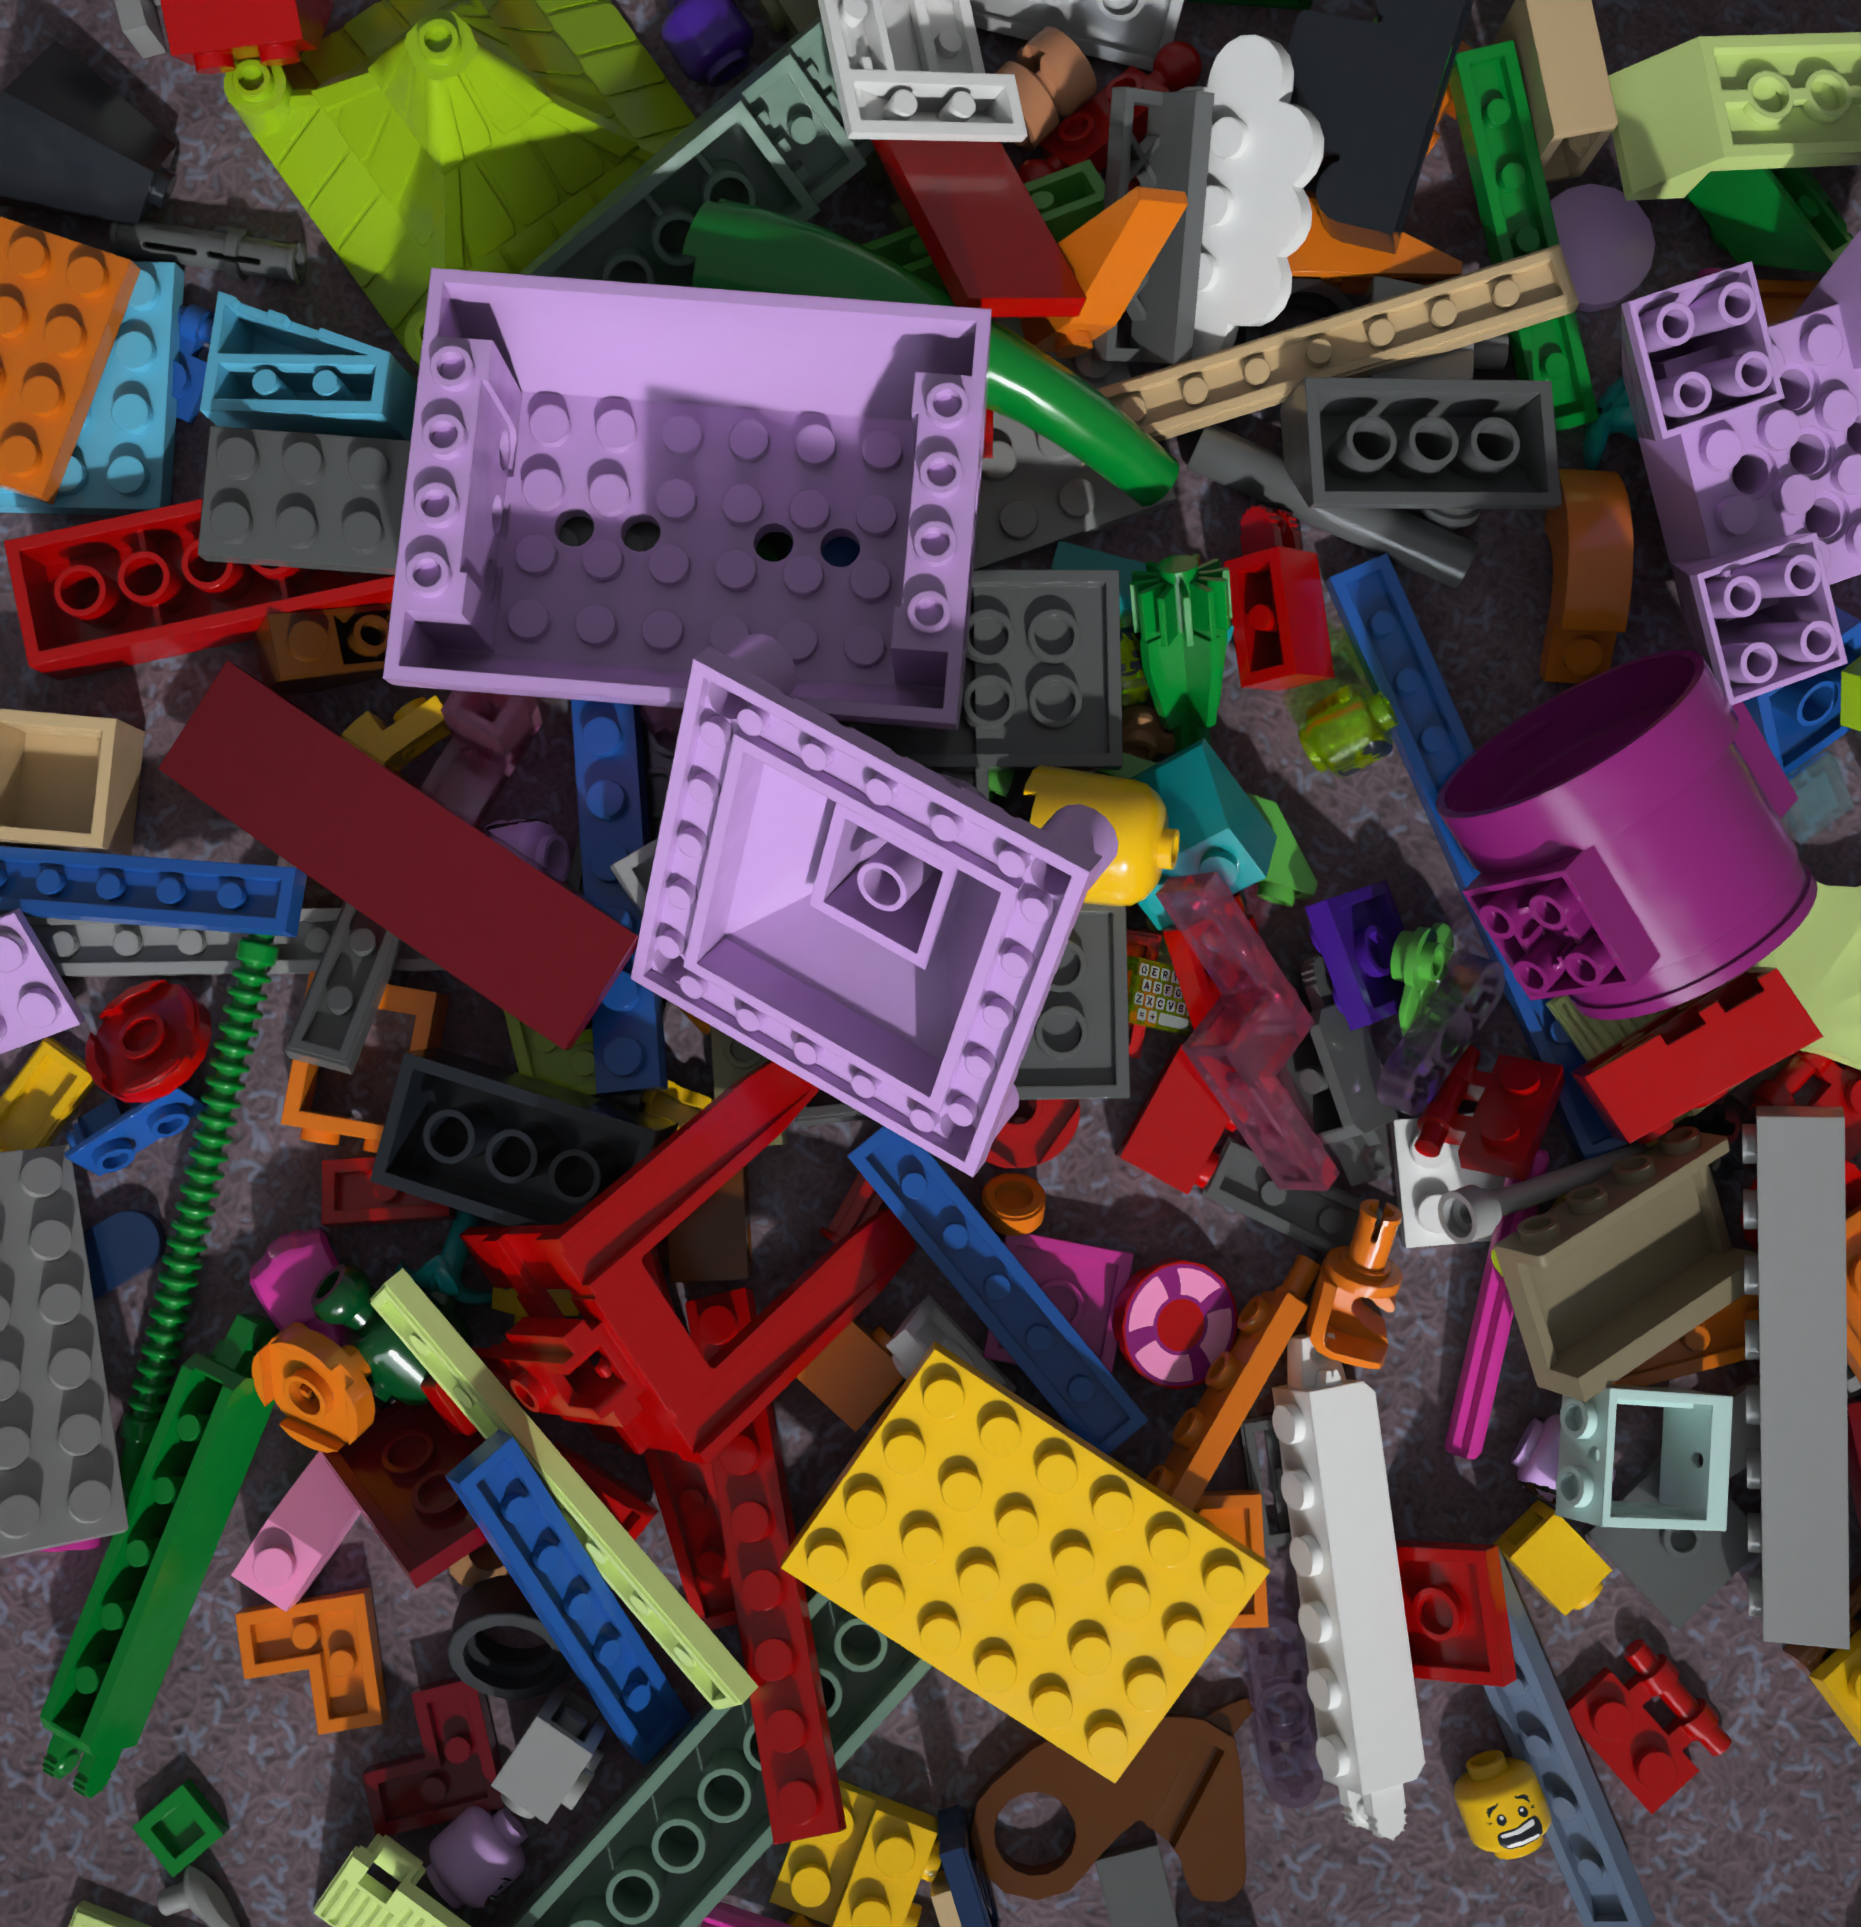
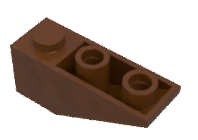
M392 603L267 614L253 635L263 683L281 695L318 692L383 678Z

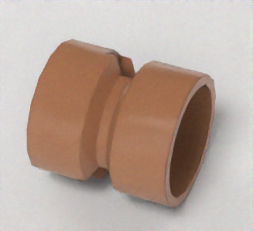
M1050 26L1041 29L1017 51L1016 63L1008 61L993 73L1015 75L1028 136L1023 142L1010 143L1018 150L1027 153L1033 151L1058 128V115L1063 118L1069 117L1096 93L1097 89L1094 71L1083 52L1065 33Z

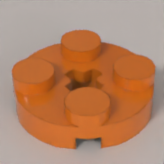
M293 1322L275 1335L254 1356L252 1361V1378L254 1379L257 1395L265 1407L275 1400L280 1410L287 1416L279 1425L288 1435L301 1444L320 1452H338L346 1443L352 1444L374 1423L375 1402L370 1385L366 1380L371 1374V1369L358 1348L352 1345L340 1347L325 1335L309 1329L302 1323Z

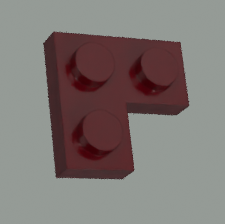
M458 1676L417 1686L411 1693L424 1752L370 1765L362 1773L375 1836L378 1833L383 1837L385 1834L391 1836L455 1820L471 1806H478L486 1812L504 1808L505 1806L500 1797L501 1792L491 1786L502 1766L486 1695L462 1682Z

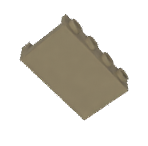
M1691 1126L1671 1129L1660 1136L1659 1142L1639 1155L1619 1160L1613 1165V1171L1592 1184L1583 1185L1567 1193L1565 1201L1544 1214L1531 1216L1518 1224L1517 1231L1493 1245L1538 1387L1587 1402L1606 1389V1387L1612 1385L1745 1294L1744 1254L1758 1255V1253L1732 1247L1709 1167L1710 1163L1731 1150L1726 1136L1699 1132L1697 1128Z

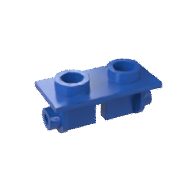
M190 1079L169 1095L147 1103H130L132 1108L126 1112L121 1100L113 1096L82 1117L73 1120V1129L65 1134L68 1143L72 1147L64 1152L65 1158L98 1176L121 1170L134 1160L136 1153L153 1142L183 1131L188 1126L190 1119L196 1116L197 1112L205 1110L207 1105L201 1099L183 1089L190 1085Z

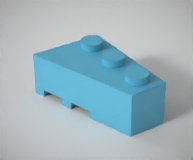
M218 291L200 411L218 427L411 441L417 383L390 352L321 327L319 331L291 321L282 313L271 309L268 312L241 303L232 295Z

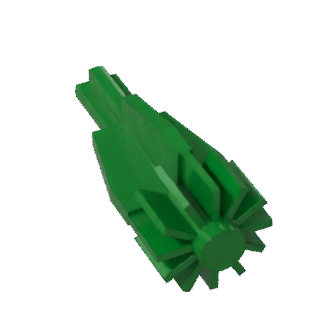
M1193 554V556L1170 555L1158 564L1152 561L1147 562L1146 572L1133 571L1131 574L1132 582H1129L1133 630L1134 633L1141 632L1142 637L1140 639L1143 672L1161 726L1168 730L1173 729L1176 742L1175 753L1203 738L1211 746L1210 727L1216 725L1217 708L1220 706L1227 630L1231 627L1232 604L1229 568H1220L1219 559L1215 558L1201 564L1200 554Z

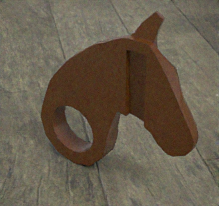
M1241 1697L1226 1703L1205 1717L1166 1714L1116 1783L1111 1782L1043 1737L1030 1743L996 1771L977 1793L970 1823V1838L980 1870L1004 1893L1037 1901L1070 1891L1122 1832L1136 1821H1143L1149 1829L1153 1828L1171 1844L1181 1860L1184 1878L1194 1897L1201 1901L1224 1902L1235 1897L1245 1885L1246 1852L1243 1780L1234 1735L1254 1711L1248 1698ZM1040 1792L1055 1797L1067 1807L1074 1820L1075 1829L1070 1845L1060 1857L1044 1865L1029 1866L1014 1861L1001 1849L995 1837L994 1828L998 1814L1010 1800L1024 1793Z

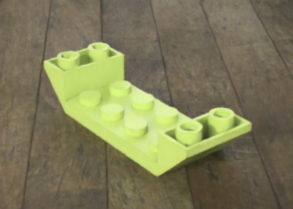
M1861 32L1699 36L1608 75L1618 124L1612 132L1625 201L1684 198L1710 171L1861 165Z

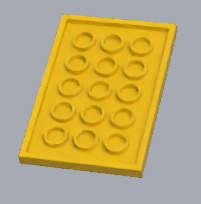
M933 1341L784 1553L781 1560V1569L1113 1783H1116L1271 1571L1266 1559L936 1341Z

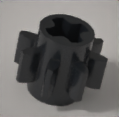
M1727 1095L1723 1105L1714 1104L1706 1107L1696 1115L1692 1125H1687L1697 1128L1699 1132L1722 1135L1728 1138L1731 1150L1710 1163L1712 1171L1723 1180L1729 1179L1732 1170L1747 1169L1752 1173L1757 1172L1756 1164H1743L1742 1124H1757L1756 1108H1749L1745 1111L1744 1105L1733 1095Z

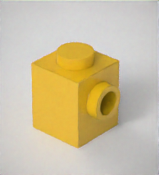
M1539 1499L1493 1543V1545H1498L1501 1554L1535 1590L1564 1616L1573 1608L1579 1610L1593 1602L1602 1591V1580L1612 1571L1562 1517L1555 1516L1554 1509Z

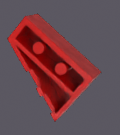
M1752 966L1721 986L1667 1009L1570 1072V1074L1614 1138L1629 1144L1636 1140L1639 1144H1646L1669 1131L1674 1126L1672 1120L1694 1108H1701L1711 1104L1725 1095L1733 1086L1824 1036L1777 968Z

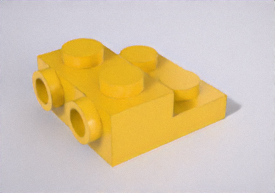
M838 1779L847 1829L837 1833L790 1842L769 1902L830 1925V1927H917L922 1905L912 1901L921 1879L932 1883L941 1864L939 1840H936L938 1818Z

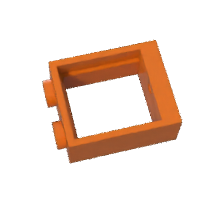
M309 971L305 998L316 971ZM387 984L378 1009L416 1015L410 1051L432 1047L440 1048L450 995ZM293 1059L280 1124L300 1127L299 1139L310 1142L339 1145L340 1135L363 1138L362 1150L377 1153L385 1123L312 1111L319 1066Z

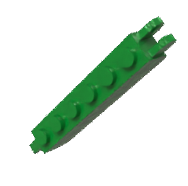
M237 1314L225 1340L221 1339L212 1353H195L182 1365L125 1504L129 1529L124 1533L112 1536L39 1716L43 1727L54 1733L46 1751L48 1753L43 1758L44 1763L42 1766L44 1768L42 1771L53 1778L61 1780L70 1772L72 1773V1770L81 1759L77 1769L78 1773L74 1776L75 1781L72 1783L74 1785L73 1790L90 1799L100 1791H103L105 1785H108V1780L112 1777L111 1773L115 1770L122 1750L136 1746L274 1406L275 1400L266 1407L263 1405L257 1395L254 1379L252 1378V1361L254 1356L279 1331L271 1320L261 1315Z

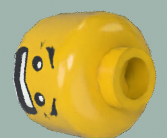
M1489 1750L1471 1757L1466 1762L1468 1771L1459 1777L1453 1789L1455 1801L1473 1844L1484 1851L1493 1852L1499 1859L1506 1860L1523 1857L1536 1851L1544 1842L1543 1835L1547 1832L1552 1822V1817L1532 1765L1520 1759L1505 1757L1500 1750Z

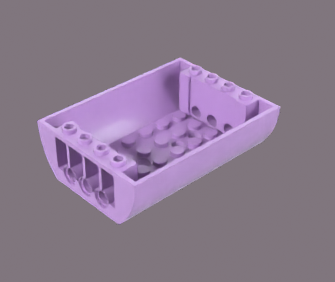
M431 268L383 679L392 685L684 708L693 658L709 646L725 653L746 636L763 634L778 641L793 658L797 670V684L789 697L798 698L835 718L837 721L958 730L963 698L985 441L992 309ZM579 516L586 517L594 522L593 534L586 543L572 547L560 541V530L567 520ZM651 522L660 528L659 540L653 548L638 552L631 550L625 545L626 533L636 523ZM770 532L787 534L793 540L792 551L781 561L770 562L758 556L756 548L759 540L764 535ZM836 537H848L854 540L860 547L856 560L844 567L832 566L826 562L822 552L830 540Z

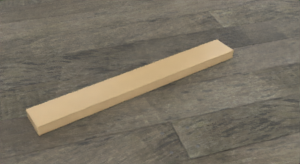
M1558 244L1097 390L1127 414L1156 442L1284 403L1304 377L1365 378L1576 311L1579 301L1561 246Z

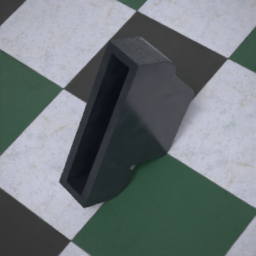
M1375 0L1377 23L1314 10H1303L1298 14L1287 48V53L1290 55L1294 69L1293 92L1290 103L1311 111L1321 125L1324 136V153L1318 170L1323 171L1317 182L1316 199L1323 227L1332 238L1343 243L1396 254L1474 0Z

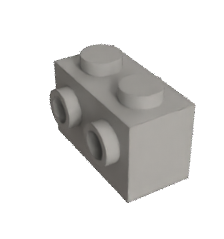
M561 1683L553 1689L491 1786L501 1792L500 1797L503 1803L511 1811L528 1819H532L535 1816L548 1824L560 1804H563L570 1810L574 1808L594 1777V1771L605 1754L597 1746L609 1725L596 1705Z

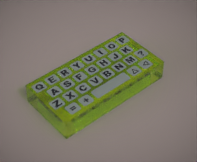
M1127 956L1128 1024L1196 1038L1174 966L1141 957Z

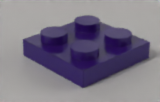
M1387 881L1375 883L1304 907L1310 921L1309 933L1312 943L1323 956L1333 983L1332 995L1338 1010L1345 1015L1350 1031L1399 1013L1405 983L1393 980L1390 964L1395 941L1398 935L1405 929Z

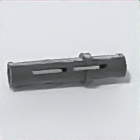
M141 220L138 224L112 221L111 249L113 254L121 257L127 256L160 262H175L177 265L225 271L230 279L242 281L247 280L249 275L299 284V282L302 283L306 275L307 252L304 244L301 242L290 243L252 237L249 230L241 228H231L228 233L145 220Z

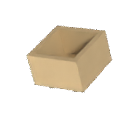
M0 709V844L16 847L132 856L145 732L115 718Z

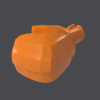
M1367 1199L1361 1202L1350 1246H1338L1330 1249L1323 1260L1313 1290L1305 1325L1306 1334L1320 1354L1345 1364L1367 1369L1382 1368L1387 1354L1388 1339L1385 1319L1369 1308L1360 1297L1369 1298L1386 1312H1393L1396 1306V1294L1403 1280L1401 1269L1394 1261L1388 1258L1403 1215L1397 1207L1386 1202L1380 1224L1376 1226V1212L1379 1205V1200ZM1327 1333H1334L1335 1339L1328 1337Z

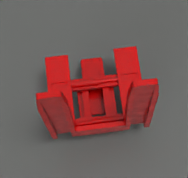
M768 1060L737 1080L567 1222L560 1225L468 1227L459 1235L493 1287L514 1288L518 1293L516 1298L529 1315V1317H523L505 1333L507 1339L501 1345L494 1344L490 1348H471L524 1411L560 1415L563 1420L586 1423L597 1441L619 1444L626 1453L641 1455L647 1448L677 1452L682 1461L708 1464L882 1292L916 1248L910 1233L890 1208L881 1209L841 1238L706 1362L642 1263L645 1254L777 1138L818 1093V1087L775 1062ZM547 1289L569 1290L573 1296L570 1299L584 1319H566ZM598 1350L601 1358L594 1367L589 1357ZM432 1376L421 1383L422 1391L452 1433L472 1436L478 1431Z

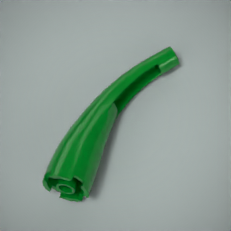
M719 198V203L706 201L700 207L692 221L682 251L683 255L696 258L692 287L955 306L951 296L945 291L884 256L825 227L768 209ZM991 318L987 409L1012 419L1052 441L1081 460L1142 507L1151 506L1162 499L1173 487L1180 469L1178 460L1119 407L1080 376L1014 331Z

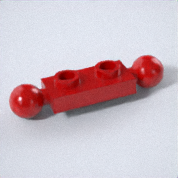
M1184 41L1170 42L1157 52L1153 61V72L1149 75L1131 65L1122 74L1114 78L1104 89L1075 113L1064 119L1058 128L1039 145L1045 160L1039 158L1029 159L1016 168L1024 184L1089 159L1097 172H1101L1107 167L1112 87H1132L1158 92H1177L1185 87H1194L1199 81L1202 72V60L1195 47ZM1134 105L1132 133L1137 141L1147 133L1149 107Z

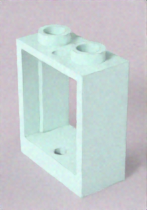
M1612 1384L1606 1387V1389L1587 1402L1562 1395L1555 1516L1600 1527L1726 1531L1733 1396L1680 1388ZM1617 1404L1664 1407L1659 1503L1611 1501ZM1700 1454H1701L1702 1457H1703V1465H1702V1467H1701L1700 1464H1699V1456H1700Z

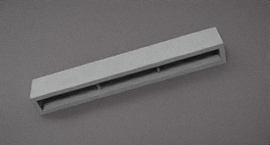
M1757 1106V1124H1742L1743 1164H1757V1190L1743 1189L1744 1229L1758 1230V1255L1744 1254L1745 1295H1759V1320L1745 1319V1359L1760 1360V1385L1746 1384V1424L1760 1425L1761 1449L1747 1448V1488L1761 1489L1762 1512H1748V1552L1762 1554V1577L1748 1576L1749 1616L1763 1617L1764 1642L1850 1650L1845 1117L1842 1107Z

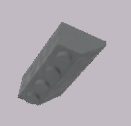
M1304 377L1280 406L1284 468L1309 508L1557 509L1562 505L1551 381Z

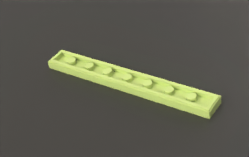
M402 1268L387 1280L371 1297L370 1304L486 1440L498 1429L514 1437L601 1576L712 1707L720 1710L743 1704L758 1688L753 1679L409 1274Z

